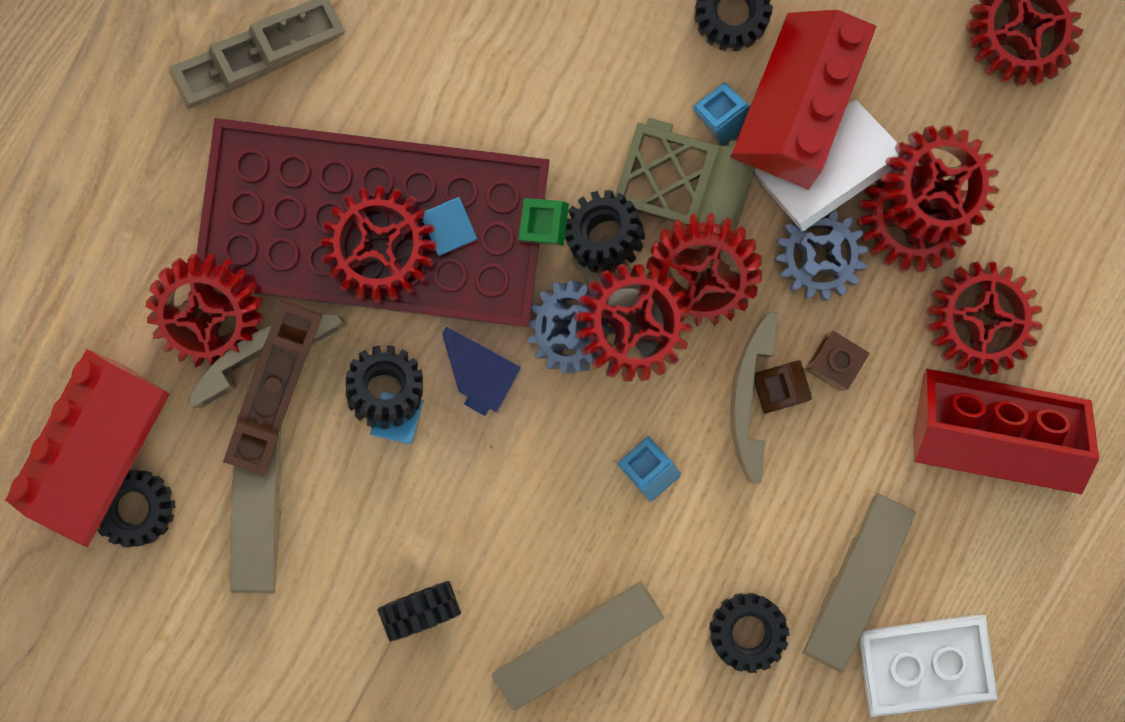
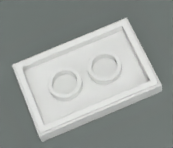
M855 99L846 106L823 170L809 190L757 168L754 175L803 232L880 179L883 174L893 170L885 163L888 157H900L895 150L897 142Z
M984 614L866 629L858 641L868 713L871 717L998 700L986 615Z

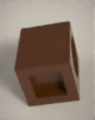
M831 331L824 335L804 370L839 391L848 390L870 353L837 332Z

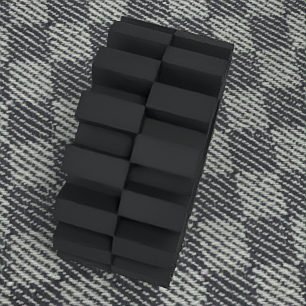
M697 0L694 18L695 23L698 22L700 35L705 34L707 43L711 46L716 43L720 45L719 49L726 51L727 47L733 48V51H740L743 46L748 48L754 45L755 41L764 34L773 11V5H770L771 0H744L749 7V17L744 23L732 26L724 23L718 16L717 5L721 0Z
M605 190L604 198H601L598 191L591 192L593 200L589 202L586 201L584 196L578 199L581 207L577 209L571 206L568 210L572 219L567 218L565 240L578 263L583 268L587 265L588 269L594 273H597L599 266L602 272L606 270L611 272L610 266L615 265L617 267L623 265L622 261L624 259H627L632 264L636 260L633 250L641 253L643 248L641 240H645L644 226L634 204L630 200L627 202L625 195L618 193L615 198L610 190ZM605 221H615L619 224V232L611 240L604 243H593L590 241L589 234L598 224Z
M380 345L372 347V355H369L366 350L359 353V361L353 359L350 363V371L347 370L346 398L348 399L350 411L355 409V417L359 421L364 417L367 418V426L373 428L376 421L381 422V429H389V422L394 421L395 426L398 427L403 425L404 417L410 420L414 417L415 409L418 410L421 405L423 392V374L421 369L418 370V362L415 358L408 361V352L403 349L399 355H396L395 346L387 345V353H381ZM388 375L399 381L401 390L394 398L378 399L370 394L368 390L369 382L376 376Z
M129 470L100 524V529L97 531L101 536L109 537L108 542L114 545L121 544L122 547L127 548L142 546L158 540L160 535H164L167 532L168 523L173 522L174 519L171 511L172 508H175V500L171 501L169 494H172L170 487H165L163 485L164 480L159 476H153L152 472ZM132 491L142 494L149 504V513L146 519L138 525L126 523L118 512L121 498Z
M450 581L414 592L377 608L389 642L422 632L425 629L435 627L462 614Z
M756 593L735 594L733 598H727L721 602L722 606L719 609L716 608L713 613L714 618L710 622L709 630L711 631V644L723 662L740 672L744 670L749 673H757L759 669L765 671L771 668V663L774 661L778 662L782 658L780 654L788 646L786 639L789 636V628L786 626L785 621L787 620L779 610V607L769 599ZM745 616L757 617L765 627L763 641L757 647L751 649L738 646L732 634L735 623Z

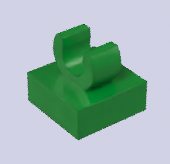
M524 198L518 240L524 243L564 246L569 203L558 200Z

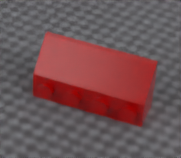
M838 9L788 13L730 157L809 190L823 170L877 26Z
M86 348L81 360L74 366L72 376L60 399L53 405L51 415L40 436L34 441L19 475L13 480L5 501L25 517L82 546L88 547L170 393L129 367Z
M926 368L913 432L914 462L1077 494L1083 493L1099 461L1092 400Z

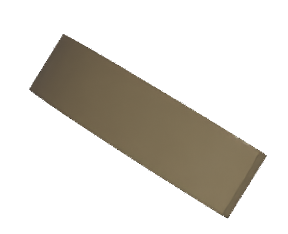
M774 312L765 314L749 336L736 368L731 394V429L736 455L747 481L760 484L765 441L748 439L756 356H774L778 313Z
M322 315L312 345L347 326L344 319L338 315ZM271 326L252 334V341L242 340L237 343L239 353L231 349L228 350L224 357H220L208 369L188 399L193 408H202L237 388L230 372L261 355Z

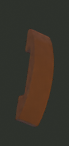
M283 300L280 301L223 460L224 463L265 475L279 437L280 428L304 362L311 349L322 314Z

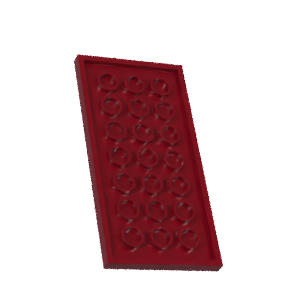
M214 118L196 253L203 263L209 254L214 253L216 265L219 266L226 259H231L232 266L229 270L234 274L240 269H245L246 275L242 282L244 284L256 282L257 288L252 294L529 328L539 244L524 243L519 241L518 238L524 198L545 200L550 159ZM383 186L386 193L385 200H389L393 190L398 189L402 193L401 206L410 197L417 201L411 214L422 209L427 211L460 197L478 240L441 256H438L436 250L424 251L423 255L433 259L434 265L433 267H426L421 264L418 266L417 269L426 276V280L420 282L412 275L407 280L413 286L414 291L408 294L400 284L396 286L398 300L392 301L388 296L387 289L382 290L380 303H375L372 300V289H368L365 298L360 300L355 297L357 283L351 290L345 292L340 286L346 275L335 280L329 276L331 269L337 266L338 263L325 264L322 261V256L334 252L333 248H325L320 245V239L325 237L334 238V233L325 230L323 224L325 221L338 224L340 219L331 212L334 206L338 207L343 213L350 209L343 199L346 195H350L355 203L358 204L362 202L359 195L361 188H366L370 199H375L376 187ZM386 211L366 214L377 227H387L392 223L398 224L404 220L402 217ZM356 222L351 226L346 236V258L353 254L352 250L362 240V233ZM367 228L372 237L370 242L373 244V246H368L369 252L376 250L383 254L388 262H390L391 259L386 253L388 247L384 244L389 243V238L381 239L370 228ZM412 230L404 235V239L397 244L395 249L396 258L402 268L406 265L412 254ZM430 236L423 237L424 241H432ZM372 261L365 266L361 264L354 269L357 274L372 279L391 276L389 270L379 261Z

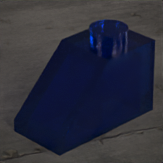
M446 326L442 335L458 391L467 396L464 405L484 416L487 415L489 409L498 413L522 368Z

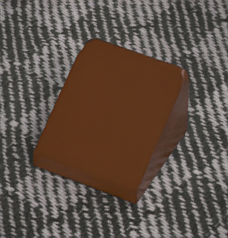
M800 360L755 373L754 383L764 414L812 400L810 388Z

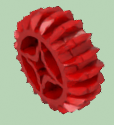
M979 0L981 4H975L970 9V14L975 20L970 21L966 25V30L978 35L968 41V46L972 48L980 47L981 49L974 57V62H982L986 58L990 65L986 67L985 73L991 75L997 69L1000 70V83H1006L1012 75H1014L1016 87L1025 85L1028 78L1034 86L1041 84L1044 76L1052 80L1059 74L1058 68L1065 69L1071 64V59L1068 55H1074L1080 48L1073 39L1079 38L1083 34V29L1072 24L1081 18L1082 13L1077 11L1070 12L1068 8L1075 0ZM1008 1L1010 10L1007 12L1008 24H1004L1000 29L994 30L996 11L999 5ZM1031 2L1040 6L1047 14L1038 13L1033 9ZM1020 23H1024L1023 27L1027 25L1030 29H1035L1028 36H1025L1026 31L1023 34L1019 30L1013 31ZM1054 29L1052 48L1049 54L1041 59L1039 49L1042 47L1041 35ZM1001 45L1013 47L1018 54V58L1005 51Z
M950 125L942 126L939 132L935 126L925 127L923 135L917 131L908 134L909 145L904 142L895 145V150L900 158L888 157L885 163L894 172L883 174L880 179L884 183H891L892 190L884 191L881 197L883 199H894L895 204L889 207L887 213L890 216L902 213L897 226L900 229H907L912 226L911 236L913 238H922L926 234V238L930 243L939 242L941 236L945 242H953L956 240L957 233L961 236H969L972 233L971 224L981 226L985 223L984 216L980 210L992 211L995 208L993 203L986 198L987 195L998 193V187L989 185V178L996 177L999 172L996 169L987 170L985 165L991 161L994 155L991 153L979 155L978 152L982 147L983 141L975 139L968 143L969 131L959 130L954 134L953 128ZM932 149H941L951 153L961 164L956 167H947L941 158L934 156ZM918 162L919 164L916 168L919 173V182L911 190V176ZM952 176L944 181L945 187H940L944 191L929 192L935 188L934 182L939 181L936 179L937 177ZM968 179V191L964 201L961 196V187ZM931 200L939 210L945 211L948 218L944 220L932 218L925 214L918 207V204Z
M916 165L911 176V190L919 182V173ZM937 177L936 179L939 181L934 182L935 188L931 191H944L940 187H945V180L943 177ZM881 179L875 181L878 187L870 185L863 190L872 200H861L858 203V208L869 212V215L858 218L857 225H870L871 231L863 234L861 239L863 242H868L873 238L878 244L870 250L873 256H876L883 250L887 252L883 260L885 266L892 265L896 258H899L898 268L900 272L908 271L911 261H913L914 269L917 273H922L926 270L927 262L933 269H937L942 266L941 256L947 260H952L956 257L955 250L951 245L963 247L966 244L965 238L957 233L955 241L945 242L941 236L939 242L925 249L924 239H926V234L922 238H913L911 236L912 226L907 229L901 230L905 233L907 243L911 244V248L901 245L892 238L885 227L887 225V227L899 228L897 224L901 218L900 216H902V213L890 216L887 212H883L885 199L881 195L884 191L891 190V183H884ZM961 190V196L964 199L966 198L967 190ZM930 202L918 204V207L932 218L938 220L948 218L945 211L939 210L935 204Z
M383 186L376 187L375 199H370L366 188H361L359 195L362 202L356 204L350 195H346L343 199L350 208L343 213L336 206L331 209L333 215L340 219L337 225L332 222H324L323 228L328 232L334 233V238L320 239V245L325 248H333L334 252L322 256V261L325 264L338 263L337 266L331 269L329 276L335 280L346 275L340 286L345 292L351 290L357 283L355 297L360 300L365 298L368 289H372V300L375 303H380L382 290L387 289L388 296L392 301L398 300L396 286L401 284L408 294L414 291L413 286L407 281L412 275L420 282L426 280V276L417 268L420 264L426 267H433L434 265L433 259L424 256L423 252L437 250V244L433 241H424L423 237L429 236L435 229L433 225L419 226L423 222L422 218L426 210L422 209L411 214L417 203L413 197L408 198L401 206L402 193L398 189H394L389 200H385L386 193ZM386 211L394 213L404 220L398 224L392 223L387 227H377L366 214ZM356 222L362 233V240L352 250L353 254L346 258V236L351 226ZM367 228H370L381 239L389 238V243L384 244L388 247L386 253L391 259L390 262H388L383 254L376 250L369 252L368 246H373V244L370 242L372 237ZM412 230V254L406 265L402 268L396 258L395 249L397 244L404 239V235ZM372 261H379L385 265L391 276L372 279L357 274L354 269L361 264L365 266Z
M693 213L690 216L688 226L677 218L673 223L674 232L663 229L660 232L659 239L661 242H654L652 244L650 253L653 256L648 258L646 268L648 271L654 268L660 270L659 284L667 278L674 279V284L669 292L671 295L680 291L685 293V297L676 303L679 309L684 307L690 308V316H694V323L697 327L702 323L703 318L709 317L710 322L716 326L719 323V315L721 314L732 321L735 317V308L745 312L748 308L747 298L755 299L758 294V287L755 284H759L762 281V271L758 269L762 265V257L759 253H754L756 250L754 238L744 240L746 230L743 226L731 231V220L729 217L725 218L719 225L715 224V216L712 213L707 215L706 222L699 223V218ZM697 245H705L704 247H702V248H700V249H690V248H689V247L697 246ZM722 250L735 260L739 273L731 271L730 265L721 261L720 254ZM711 260V268H707L704 273H701L697 280L698 272H702ZM670 267L677 269L678 275L688 280V289L682 287L675 280ZM710 291H717L716 293L705 294ZM688 316L681 317V322L684 321Z
M197 253L191 254L187 259V263L182 258H178L171 264L172 269L168 267L163 268L158 274L160 280H155L151 284L149 289L153 295L146 300L145 307L153 311L148 315L147 323L159 326L153 332V339L165 338L167 340L164 352H169L173 348L180 351L178 354L179 362L184 361L188 355L192 356L195 368L201 366L205 358L212 366L220 357H224L225 353L230 349L239 353V348L236 344L242 340L252 341V334L258 332L255 326H259L263 321V314L256 311L262 305V298L250 296L257 288L256 282L244 284L242 279L246 275L245 269H240L234 274L229 270L232 266L231 259H226L221 266L216 265L214 253L209 254L205 258L204 263ZM190 284L189 300L184 301L180 306H174L176 289L182 285ZM213 287L217 288L225 295L217 293ZM236 315L235 330L219 337L220 321H225L228 316Z
M976 261L970 263L969 273L960 266L954 269L955 280L948 276L940 280L946 292L941 290L932 291L931 297L940 303V306H929L926 308L927 314L937 316V322L927 324L926 329L927 331L939 330L941 337L933 339L931 344L933 347L943 344L947 345L948 348L941 355L944 361L958 355L955 369L964 370L970 362L972 375H980L984 365L989 375H995L999 372V363L1005 370H1011L1015 367L1013 357L1020 361L1028 357L1027 351L1022 344L1029 347L1037 345L1038 341L1029 334V331L1042 329V323L1032 321V315L1041 313L1043 308L1038 305L1030 307L1028 300L1037 296V292L1034 289L1026 292L1021 290L1027 281V278L1024 276H1020L1012 282V267H1004L998 275L996 262L991 261L987 263L983 271L981 264ZM982 285L981 293L976 295L972 307H954L958 297L967 287ZM995 289L1008 299L1014 314L1007 313L1001 309L998 302L999 293L995 292ZM984 311L985 316L999 322L984 325L983 321L969 315ZM953 320L955 323H960L968 329L970 333L969 343L973 344V349L968 347L959 338L954 328ZM997 329H1013L1009 340L1003 347L993 353H986L987 343L992 342L993 335Z
M642 264L634 265L631 275L626 265H619L616 267L615 276L609 270L600 274L602 285L596 281H592L587 285L593 297L585 295L579 297L578 303L588 309V312H578L574 315L575 321L586 323V328L576 331L575 337L582 339L588 336L590 344L584 346L581 352L583 355H587L596 351L598 355L592 362V366L595 369L602 367L608 362L606 376L609 378L616 377L620 369H622V379L624 382L633 381L635 373H637L641 381L650 380L651 369L655 374L663 375L666 373L664 361L671 365L677 364L679 361L678 355L672 348L685 350L688 346V343L680 338L679 334L692 331L691 325L681 323V317L690 315L691 310L689 307L679 309L676 303L685 297V293L680 291L671 295L669 290L674 284V279L667 278L659 284V269L654 268L650 270L645 278V270ZM631 288L639 290L637 297L632 299L627 308L620 305L611 306L606 303L608 298L618 289ZM654 301L661 310L664 329L663 325L656 322L652 317L651 308ZM635 314L637 315L635 323L640 325L641 329L630 332L631 324L625 319ZM601 317H604L603 321L608 322L615 330V340L613 343L615 349L611 347L604 336ZM639 338L659 342L656 349L645 358L635 359L626 357L629 349L634 348Z

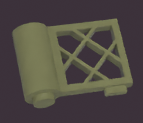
M648 118L646 125L638 123L615 198L618 193L626 195L629 182L646 174L655 194L642 201L626 197L627 202L630 200L634 204L636 211L672 222L678 218L686 226L689 225V219L693 213L699 218V223L706 222L707 215L712 213L715 216V224L720 225L725 218L729 217L731 220V231L736 229L756 169L730 157L736 141L730 140L728 146H718L672 133L673 124L652 118ZM644 135L661 140L668 154L646 165L639 152ZM669 143L676 144L681 147L672 151ZM690 149L707 153L702 169L686 177L676 157ZM638 159L642 168L633 172ZM672 160L682 179L659 190L650 171ZM699 178L694 192L690 182ZM685 185L692 197L688 215L671 211L663 197ZM659 199L663 208L651 205V203Z

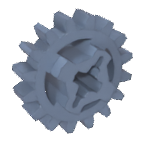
M833 210L828 214L827 218L820 219L806 229L816 227L830 229V232L823 236H815L806 230L802 232L799 227L789 223L785 225L783 230L789 238H779L776 241L775 245L784 249V254L776 256L774 262L785 264L786 269L779 274L780 279L791 277L794 280L790 286V291L794 292L798 288L803 287L805 288V299L808 300L813 297L816 291H819L821 300L827 301L830 299L831 289L840 297L846 293L844 282L852 286L859 282V279L853 272L866 269L867 264L858 260V256L868 252V247L857 245L856 240L863 235L862 230L851 233L848 229L853 219L849 217L840 223L837 221V210ZM843 241L847 247L848 261L843 259L841 255L840 244ZM794 246L801 252L802 265L799 269L794 261ZM824 246L828 250L825 257L829 262L824 260L818 264L814 261L816 256L814 249ZM827 273L830 277L836 278L833 281L823 283L811 280L816 274Z
M568 281L567 284L556 282L553 284V292L542 291L540 293L541 299L544 302L542 305L532 304L531 306L532 311L537 314L536 320H530L529 327L535 328L536 334L532 335L528 341L529 343H538L540 346L535 353L536 358H548L546 367L549 369H560L561 373L590 371V363L592 364L598 355L596 351L583 355L581 349L590 344L588 336L582 339L575 337V332L585 329L586 323L575 321L574 315L578 312H588V309L581 305H568L566 302L571 299L579 300V297L583 295L593 297L587 285H583L582 282ZM601 317L602 330L607 339V335L615 334V330L613 327L608 326V322L603 321L604 317ZM564 349L575 350L577 354L570 356L562 351Z

